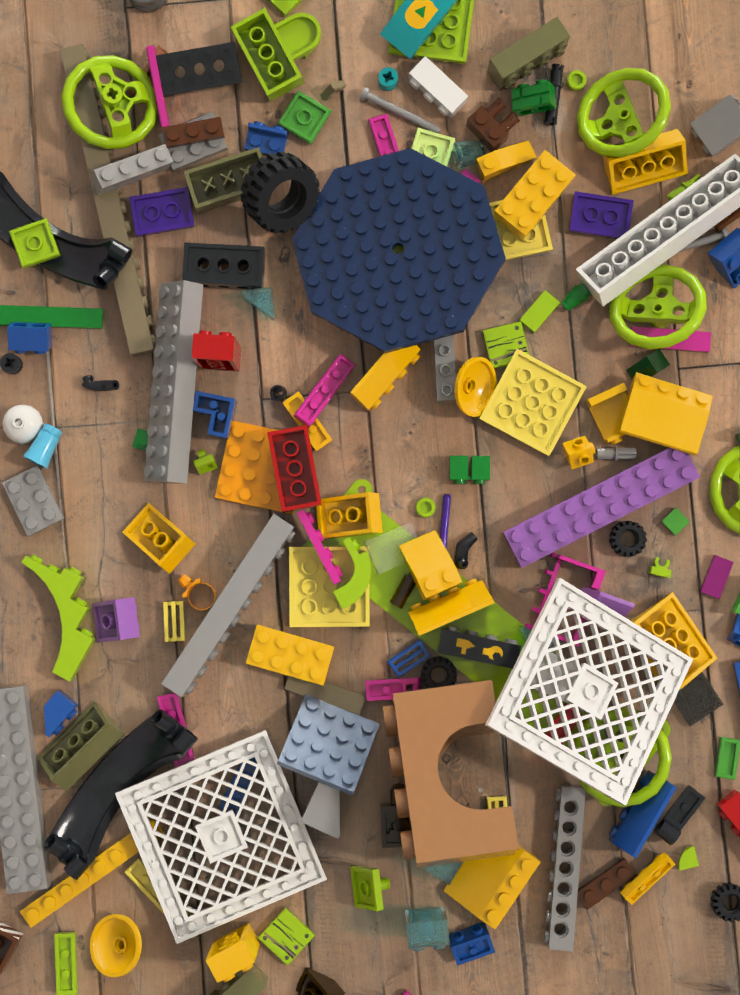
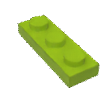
M76 931L56 932L54 934L56 995H77Z

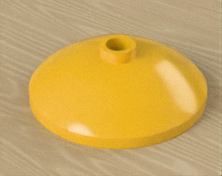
M472 357L468 359L459 369L455 379V400L461 412L467 416H480L497 386L495 369L486 358Z
M112 914L101 919L95 926L90 939V954L95 967L108 977H121L131 972L138 963L141 955L142 941L136 924L129 917L121 914Z

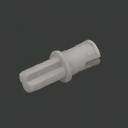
M614 446V448H596L597 460H614L617 462V460H634L637 456L636 448H618L617 446Z

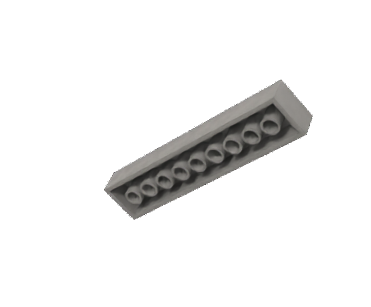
M181 280L162 283L159 290L160 298L157 310L158 322L156 346L154 349V367L152 370L151 406L149 408L150 418L147 429L148 441L146 465L144 468V481L187 484L197 364L192 359L193 333L199 334L203 284Z
M272 515L161 683L180 697L193 692L197 686L195 680L197 677L200 678L205 674L208 669L206 666L207 662L214 660L218 654V645L226 642L230 636L228 630L231 626L235 627L241 619L240 612L242 609L247 610L252 602V599H250L253 592L255 594L258 593L264 584L261 580L264 576H269L274 569L272 565L274 560H279L285 552V549H283L286 542L291 543L295 537V527L277 515Z
M28 685L0 688V840L7 894L48 889L52 885L49 854L44 849L47 837Z

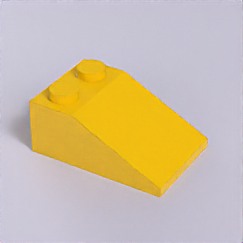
M365 492L321 499L322 506L316 507L318 529L324 539L383 533L379 493Z
M150 503L141 510L122 532L169 574L196 545L195 542Z
M436 530L399 545L423 601L462 583L459 573Z

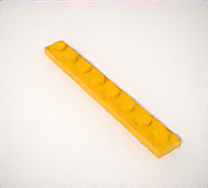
M150 818L149 821L152 828H154L156 820ZM158 824L156 831L164 834L163 830ZM129 833L98 855L78 880L68 876L24 907L20 913L28 925L32 928L139 851L132 834Z

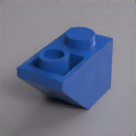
M62 690L56 691L44 705L45 735L47 737L53 734L57 736L64 728L62 724L65 720L68 719L70 721L77 713L75 709L79 705Z

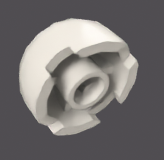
M24 404L10 408L4 415L2 422L3 430L7 437L13 442L23 445L33 442L40 429L42 430L44 426L39 411L32 406Z

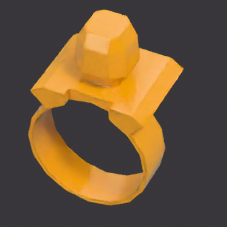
M183 575L178 580L183 588H187L182 597H188L189 603L193 608L207 610L216 602V591L208 583H202V578L192 582L189 576ZM198 584H207L214 591V602L207 609H198L191 603V590Z

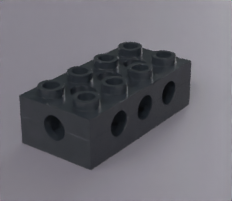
M235 42L156 55L164 96L242 82ZM216 60L224 62V69L220 72L214 69L213 65ZM197 63H202L205 67L202 75H198L194 71ZM179 66L185 69V76L183 78H178L175 75V69Z
M184 243L182 280L203 284L205 288L264 290L265 248L263 246ZM202 263H209L206 269H200ZM227 263L229 267L226 270H220L221 264ZM247 264L249 268L246 271H240V266Z

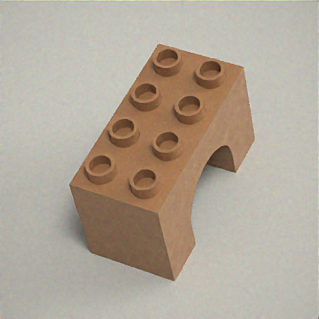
M492 680L393 693V705L383 706L387 737L398 736L399 746L389 748L392 778L403 776L405 788L394 789L398 819L409 817L411 828L410 831L400 832L403 859H415L416 868L514 855L519 850L512 806L477 810L460 805L444 790L438 774L439 760L451 744L465 737L495 732L485 725L496 703Z

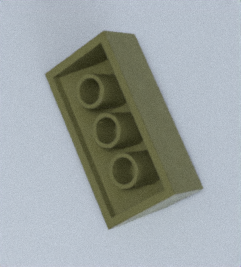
M94 701L37 758L50 780L67 791L124 733L107 712Z

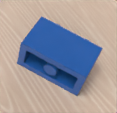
M11 322L7 327L8 350H14L15 353L34 351L36 354H44L52 347L51 323Z

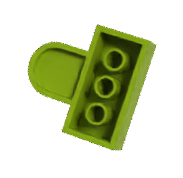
M263 8L231 26L239 45L270 102L304 84L303 77L294 61L315 50L321 41L320 25L312 15L296 13L274 25L266 8Z

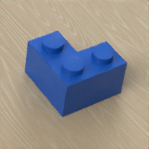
M196 391L193 412L211 416L207 434L212 437L229 440L237 404L236 399Z

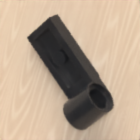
M687 785L658 823L654 833L670 846L673 845L681 835L682 828L704 801L705 797L693 787Z

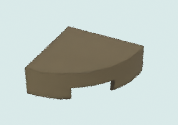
M340 80L329 84L320 94L323 101L332 98L331 95L334 92H341L346 87L345 82Z

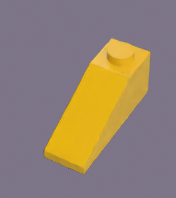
M528 140L483 155L476 159L475 166L482 181L485 182L537 159Z

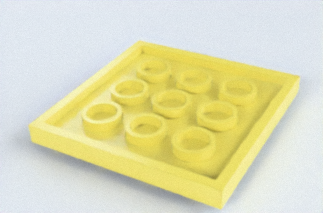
M516 349L479 419L549 457L587 386Z
M360 546L361 549L358 553L361 554L367 551L369 555V546ZM289 547L290 627L370 626L369 584L363 595L344 609L341 608L333 591L346 585L354 574V562L346 547H329L334 557L331 559L333 565H338L343 574L340 577L342 581L335 585L315 547Z

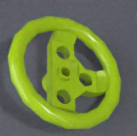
M115 55L94 56L79 63L66 78L61 94L63 114L73 132L88 144L104 149H123L142 141L154 127L158 115L154 87L148 74L133 61ZM112 68L127 72L137 81L127 83L114 75ZM88 73L92 74L112 137H106L91 131L81 122L75 111L73 97L77 84ZM107 76L110 79V83L103 84L99 78ZM133 90L136 96L129 98L125 95V91ZM147 103L144 120L132 131L128 116L133 104ZM119 113L123 116V120L117 122L112 118V115Z
M624 68L608 73L595 82L582 98L577 113L578 133L589 149L602 156L621 158L638 153L652 144L667 125L671 111L669 90L659 76L645 69ZM625 80L641 81L651 86L658 97L659 108L656 119L645 134L623 83ZM605 91L610 105L604 117L595 121L589 120L592 104L600 93ZM619 99H625L622 104L616 105ZM613 123L611 128L604 129L606 124ZM637 130L634 136H628L629 133H632ZM614 136L623 139L625 144L611 145L605 144L600 140H606Z
M666 264L658 266L609 303L610 322L617 335L633 346L649 350L669 348L688 339L700 327L707 311L706 292L698 278L684 268ZM653 278L652 293L642 300H630L625 297L636 284ZM674 279H678L689 287L694 295L693 301L690 303L679 302L674 297ZM660 293H667L663 298L657 297ZM637 309H644L640 314L634 313ZM679 310L684 312L680 316L674 315V313ZM623 318L630 322H649L656 328H664L668 324L684 325L679 330L666 336L648 337L639 335L628 328Z
M740 445L733 447L719 459L710 476L709 497L714 513L728 529L740 534V460H738L740 458ZM724 476L736 483L739 499L729 510L726 509L721 495L722 479Z
M620 707L623 717L630 716L628 708ZM614 710L607 712L610 721L617 720ZM642 716L637 717L638 724ZM603 717L601 720L595 719L597 726L604 724ZM589 719L583 724L584 730L591 728ZM631 719L624 721L627 732L631 731ZM618 724L611 726L614 736L620 730ZM661 729L655 741L659 754L657 772L647 786L635 793H631L626 805L619 804L580 780L579 782L588 794L601 803L617 807L642 804L656 795L668 779L672 761L669 740ZM593 732L586 734L587 740ZM629 735V741H631L632 735ZM580 736L574 739L575 749L583 747ZM616 740L618 750L625 748L624 742ZM610 742L603 744L604 751L607 754L611 753ZM597 746L590 748L593 759L596 758ZM584 751L578 752L579 755L586 758ZM614 756L607 758L609 768L616 767ZM600 761L595 762L596 765L601 766L603 768L602 763Z

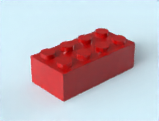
M200 330L199 334L193 333L192 359L200 369L240 370L241 347L235 336H232V333L220 332L219 335H212L211 331Z
M304 425L267 432L282 512L322 506L308 426Z

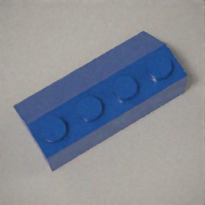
M650 770L647 773H643L639 779L640 786L637 791L647 786L655 773ZM666 781L659 792L639 805L624 807L619 814L620 820L618 824L613 825L609 832V840L626 853L637 858L677 787Z

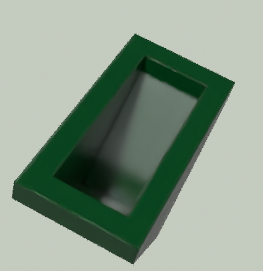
M658 349L626 371L632 380L636 372L652 377L668 367L670 363L662 351Z

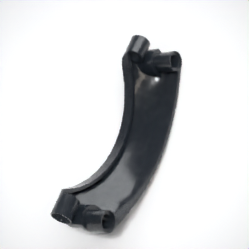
M0 171V240L15 250L9 231L44 218L37 214L19 196L5 175ZM49 223L61 256L37 265L72 281L106 290L118 278L119 272L126 266L132 255V249L112 237L106 239L82 238L65 232Z
M162 709L156 711L120 741L91 772L47 837L44 849L55 855L61 863L66 865L64 870L70 877L78 880L95 860L103 836L120 808L115 793L142 782L159 768L182 759L198 738Z

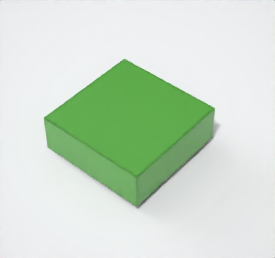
M676 507L661 520L674 536L690 522Z

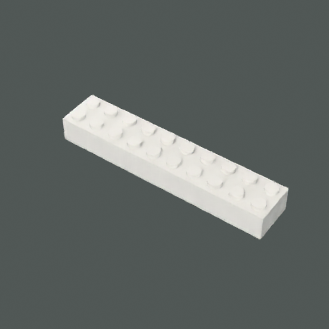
M736 154L732 155L576 269L579 282L584 285L602 306H605L740 208V157Z

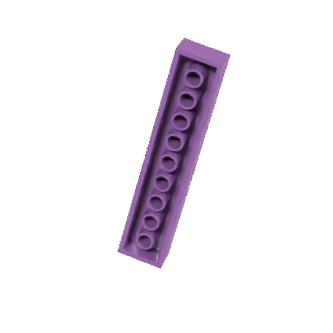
M667 448L502 532V535L519 568H523L700 478L688 453Z

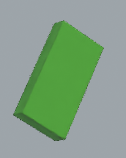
M719 737L715 777L736 779L740 750L739 739Z

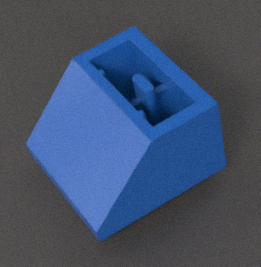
M739 228L732 231L708 252L713 266L734 289L740 284Z

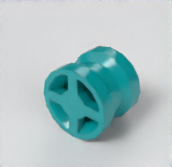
M386 67L380 71L378 76L380 88L384 91H392L396 88L398 74L393 68Z

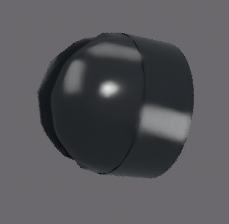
M275 385L270 390V396L275 401H282L287 396V390L281 385ZM283 392L282 395L276 396V393Z

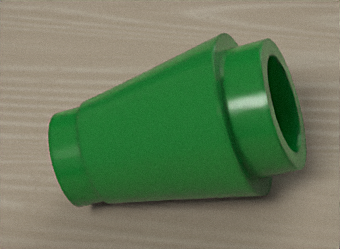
M582 283L575 284L561 304L567 311H570L588 300L591 294Z

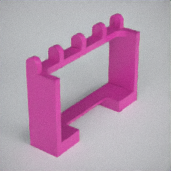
M551 553L550 556L557 560L553 571L547 569L544 571L545 574L551 575L546 590L538 588L537 592L544 594L539 609L531 608V611L538 613L535 622L550 594L561 561L594 572L589 586L593 590H600L606 571L563 555ZM580 616L581 622H586V619ZM526 624L525 628L532 630L534 625ZM577 628L574 629L572 634L573 641L580 639ZM557 635L559 640L567 642L565 637Z

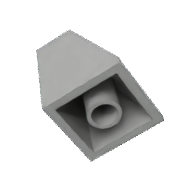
M729 94L690 123L693 127L690 129L696 139L700 138L704 143L702 148L707 155L716 156L740 140V102L732 94Z
M317 782L301 822L338 839L340 836V790Z

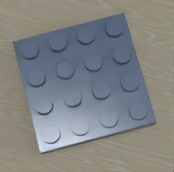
M306 694L277 765L353 795L380 724Z

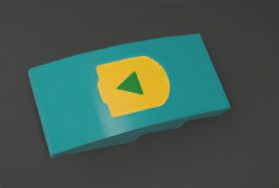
M405 0L381 31L380 35L409 59H412L421 45L428 40L435 28L439 27L457 0Z

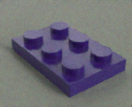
M188 187L129 197L137 237L195 227Z
M575 191L568 232L618 239L630 229L634 200Z

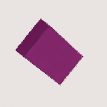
M713 555L699 592L720 599L734 562Z

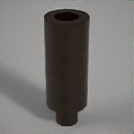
M410 572L408 575H404L390 600V603L401 609L416 585Z

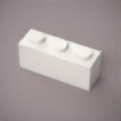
M426 56L409 72L410 85L416 90L420 89L428 102H434L442 115H448L452 118L467 103L468 95Z

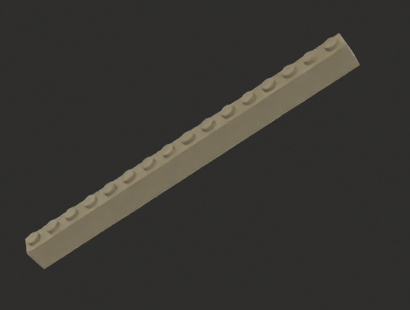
M83 44L60 49L66 78L79 63L92 58L90 50H86ZM88 73L77 84L73 97L75 111L81 122L91 131L110 137L107 125L103 124L102 118H105L103 106L99 107L98 100L100 97L97 88H95L92 74ZM80 137L90 177L93 170L112 163L111 156H114L113 149H104L88 144ZM91 182L103 239L112 237L132 249L130 259L114 281L130 355L137 357L154 353L156 335H152L151 327H154L151 315L148 316L146 308H149L147 296L143 297L142 289H145L143 278L139 277L137 271L140 270L139 260L134 258L133 251H136L134 240L130 239L129 232L132 231L130 222L125 219L124 213H127L126 204L120 198V194H123L122 187L97 195Z

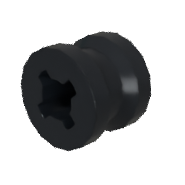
M7 353L1 358L0 366L3 371L15 375L22 370L23 362L17 355Z

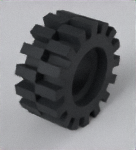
M624 521L612 528V532L609 535V543H611V548L615 550L616 554H620L623 557L636 556L645 548V543L647 542L645 535L647 534L644 532V528L638 525L639 523ZM625 531H630L635 535V543L630 547H626L621 543V535Z
M441 656L432 657L422 667V683L426 689L454 685L457 681V671L454 664L449 659ZM437 667H441L447 672L446 679L440 683L433 681L431 678V672Z
M722 883L723 886L718 885V889L716 891L713 890L712 893L714 895L710 897L713 911L724 921H740V887L733 883ZM727 895H734L737 898V905L732 910H727L723 907V899Z

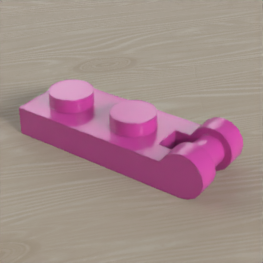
M421 677L365 680L366 700H392L393 693L406 692V684H412V691L420 690Z

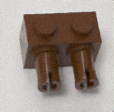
M499 97L487 109L483 106L479 107L467 118L466 126L490 152L497 150L507 141L508 131L520 122L517 116L514 118L515 113L513 112L500 123L494 119L495 116L507 107L504 102L501 103L502 99Z

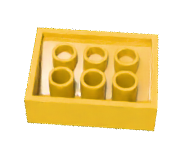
M636 372L629 386L620 433L697 456L713 396Z
M474 578L465 582L466 586L461 589L456 586L447 590L448 594L440 597V594L429 598V603L422 605L419 602L410 606L411 610L408 611V614L417 634L420 636L495 603L483 581H477Z
M673 592L631 620L693 659L680 689L718 659ZM647 657L648 663L654 662V660ZM656 665L651 666L650 670L653 676H658Z
M518 844L519 850L514 855L461 862L443 891L480 920L496 929L541 861L537 856Z

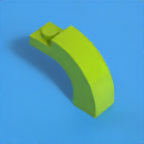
M350 537L344 539L343 542L353 559L354 574L346 585L333 591L342 609L350 606L363 595L371 577V563L367 551L359 554L358 551L361 548L356 539L351 540Z

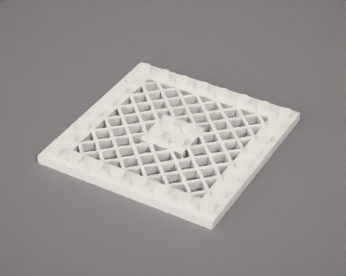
M558 578L485 725L619 804L626 805L693 659L578 588ZM573 614L576 625L569 627L566 616ZM580 616L583 617L584 619L588 620V621L582 623V622H581V619H580ZM560 623H562L563 629L557 631ZM590 624L593 635L586 637L583 626ZM597 626L603 629L604 632L598 633ZM577 628L580 639L573 641L570 630ZM564 632L567 643L560 645L557 634ZM607 635L609 646L602 647L600 636ZM614 637L621 640V642L615 643ZM594 639L597 649L590 651L587 640ZM551 641H553L554 647L548 649ZM578 643L582 644L584 651L580 655H577L574 647ZM623 645L626 655L619 657L616 647ZM630 646L638 652L632 653ZM565 647L569 648L571 655L567 659H564L561 650ZM611 649L613 660L606 661L604 651ZM552 651H556L558 661L551 663L548 654ZM595 653H598L601 662L597 665L593 664L591 657ZM640 655L642 666L636 667L633 657ZM585 657L587 664L581 663L580 665L578 659ZM647 657L654 660V662L648 663ZM544 659L545 665L539 667L542 660ZM627 659L630 669L623 671L621 661ZM572 661L575 672L568 673L565 663ZM615 663L617 674L610 675L608 665ZM560 665L562 676L555 678L552 667ZM656 665L659 675L652 677L650 667ZM602 667L604 674L597 671L596 669ZM547 669L549 680L542 682L539 671ZM644 669L646 680L640 681L637 671ZM631 673L634 683L627 685L625 675ZM575 675L574 680L571 684L569 677ZM535 677L536 684L530 685ZM619 677L621 688L616 689L618 683L612 680ZM564 679L566 690L559 692L556 681ZM659 679L655 687L654 681ZM551 683L554 694L546 696L543 685ZM648 683L650 694L644 695L641 685ZM538 687L540 698L533 700L530 689ZM635 687L638 698L631 699L629 689ZM623 691L625 702L619 703L616 693ZM566 694L564 700L570 703L563 706L561 695ZM526 695L527 702L521 704L524 696ZM555 697L558 708L550 710L548 699ZM650 698L648 704H646L645 699ZM610 700H612L613 706L607 707ZM639 701L642 712L635 713L633 703ZM542 702L544 713L537 714L534 704ZM627 705L630 716L623 717L620 707ZM529 706L531 717L524 719L521 708ZM572 708L574 718L567 720L565 710ZM578 708L587 714L580 716ZM614 710L617 720L610 722L607 712ZM559 712L562 722L554 725L552 714ZM546 716L549 727L541 729L538 718ZM642 716L638 724L637 717ZM603 717L604 724L597 726L595 719L601 720ZM589 718L591 728L584 730L582 720ZM631 719L634 730L627 732L624 721ZM533 720L535 728L528 725L526 722ZM576 722L579 732L571 735L569 724ZM618 724L621 734L614 736L611 726ZM563 726L566 737L558 739L556 728ZM606 728L608 738L601 740L599 730ZM550 730L552 738L545 735L543 732ZM593 732L595 743L588 744L586 734ZM634 734L631 741H629L628 736ZM580 736L583 747L575 749L573 738ZM622 738L625 748L618 750L616 740ZM567 741L569 748L562 745L561 742ZM610 742L612 752L605 754L603 744ZM597 746L600 757L593 759L590 748ZM584 751L586 758L579 755L578 752ZM625 753L621 760L620 754ZM614 756L616 767L609 768L607 758ZM601 761L603 768L596 765L595 762Z
M266 730L115 793L177 944L327 880L306 826L301 822V814L281 766L277 765L278 758ZM255 757L257 763H256V762H253V761H251V760H249V759ZM242 763L239 771L230 768L234 765ZM246 763L256 767L253 776L242 773ZM259 769L264 781L255 778ZM224 770L221 779L212 776ZM227 771L237 774L234 784L224 781ZM240 776L251 780L247 790L237 786ZM205 778L202 787L193 784L194 782H197ZM208 779L219 783L215 792L205 789ZM253 782L264 785L260 795L250 791ZM222 784L232 788L229 797L218 794ZM186 786L183 795L175 792V790ZM189 787L200 791L196 800L186 796ZM266 788H268L272 800L263 797ZM235 790L245 793L241 803L231 799ZM203 792L213 796L210 805L199 802ZM168 794L164 803L156 800V798ZM170 795L181 798L178 808L167 804ZM248 795L258 799L255 808L245 805ZM216 797L226 801L223 811L212 807ZM184 800L194 804L191 813L181 810ZM261 800L271 804L268 814L258 810ZM149 802L145 810L143 804ZM152 803L162 806L159 816L148 812ZM229 803L239 806L236 816L233 809L226 811ZM197 805L208 809L204 819L194 815ZM274 806L280 819L271 815ZM165 808L176 812L172 821L162 818ZM243 808L253 812L249 821L239 818ZM210 811L219 814L207 820ZM178 813L189 817L185 827L175 823ZM255 814L266 817L262 827L252 823ZM148 817L157 820L154 828H152ZM191 819L200 822L195 825L197 831L188 828ZM269 819L279 823L275 832L266 829ZM159 822L170 825L167 834L156 831ZM238 822L247 825L244 835ZM282 825L287 837L278 834ZM173 827L183 830L180 840L169 836ZM250 827L260 830L257 840L247 837ZM186 832L196 836L193 845L183 842ZM263 832L273 836L270 845L260 842ZM156 836L164 838L161 848ZM199 837L205 850L196 847ZM276 838L287 841L283 851L273 847ZM167 840L178 844L174 853L164 850ZM246 841L255 844L251 853L243 850L248 848ZM289 844H291L295 856L286 852ZM180 846L191 849L187 859L177 855ZM258 846L268 849L264 859L254 855ZM194 851L204 855L201 864L190 860ZM271 851L281 855L278 864L268 861ZM236 853L233 861L225 859V857ZM239 854L249 857L246 867L236 863ZM164 855L172 857L169 867ZM284 856L294 860L291 869L281 866ZM207 857L210 864L217 861L214 869L204 866ZM175 859L185 863L182 872L171 868ZM252 859L262 862L259 872L249 868ZM220 861L230 865L227 875L217 871ZM298 862L300 868L295 869L296 864ZM188 864L199 868L195 877L185 874ZM266 864L275 868L272 877L262 874ZM233 867L244 871L240 880L230 876ZM201 870L212 873L208 883L198 879ZM279 870L286 872V874L276 878ZM247 872L257 876L254 885L244 882ZM171 873L180 876L177 884H175ZM215 875L225 879L222 888L211 884ZM182 878L193 881L190 890L179 887ZM260 878L268 880L267 882L257 886ZM228 880L238 884L235 893L225 890ZM196 883L206 887L203 896L192 892ZM241 886L249 888V890L239 893ZM209 888L219 892L216 901L206 898ZM179 892L187 895L184 904ZM222 894L230 896V898L219 902ZM190 896L201 900L197 909L187 906ZM203 902L211 904V906L201 910Z

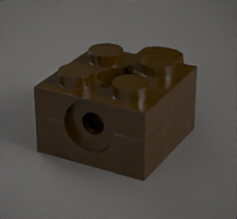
M401 783L392 786L390 790L391 803L380 804L382 848L402 847L400 832L411 830L409 817L398 819L394 789L405 788V785Z

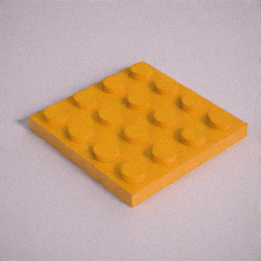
M232 421L215 498L282 512L267 432L277 430ZM293 511L285 512L293 515Z

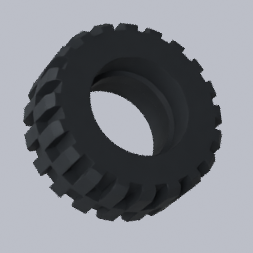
M285 152L267 154L266 158L261 157L258 159V163L256 165L253 164L249 168L251 169L250 172L245 174L243 178L245 182L241 184V191L243 193L240 194L244 210L263 229L272 233H279V231L286 233L289 232V229H297L298 225L303 224L308 216H312L314 213L312 210L318 204L317 197L320 196V189H318L320 184L315 172L295 155ZM291 180V186L285 198L274 205H269L274 189L282 182Z

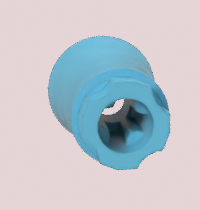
M45 423L23 457L48 469L52 455L60 441L59 438L62 431Z

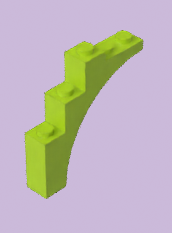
M34 554L32 556H25L21 563L33 570L46 583L54 596L60 612L62 642L59 656L52 672L69 682L73 681L96 640L92 636L93 633L85 628L79 629L91 609L86 606L88 602L79 597L76 600L74 599L85 577L81 576L82 572L72 566L70 569L64 568L62 573H60V568L52 564L49 566L43 564V559Z

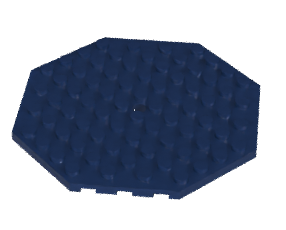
M412 148L334 169L322 188L320 196L317 197V207H314L312 210L314 213L311 217L308 216L303 224H300L292 237L312 314L328 321L343 331H347L359 340L373 345L385 354L464 332L468 322L475 314L484 295L491 287L497 273L506 261L484 185ZM398 245L402 246L404 250L402 253L396 254L393 252V248Z

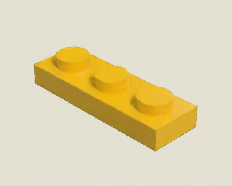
M299 391L282 403L297 425L304 426L305 424L294 417L296 411L305 401ZM316 418L310 428L308 427L310 442L316 452L333 441L318 418Z
M663 852L661 855L656 856L647 868L641 870L632 882L627 883L620 893L633 905L676 864Z

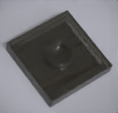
M703 672L680 689L674 700V704L689 726H692L724 705Z

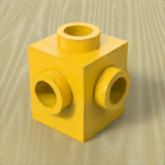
M586 436L563 443L565 458L571 470L594 462L593 454L596 453L592 442H588Z

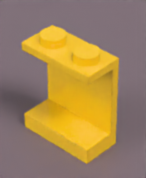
M625 383L585 401L605 444L611 442L614 445L623 441L622 436L626 435L620 433L627 399Z

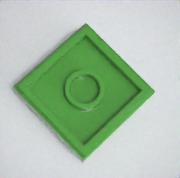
M297 91L277 124L312 145L332 110L302 92Z

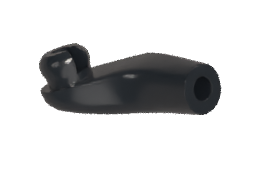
M92 375L83 376L82 386L89 390L113 391L119 389V382L117 380L93 382Z
M472 532L456 544L454 565L458 569H466L468 567V551L478 540Z

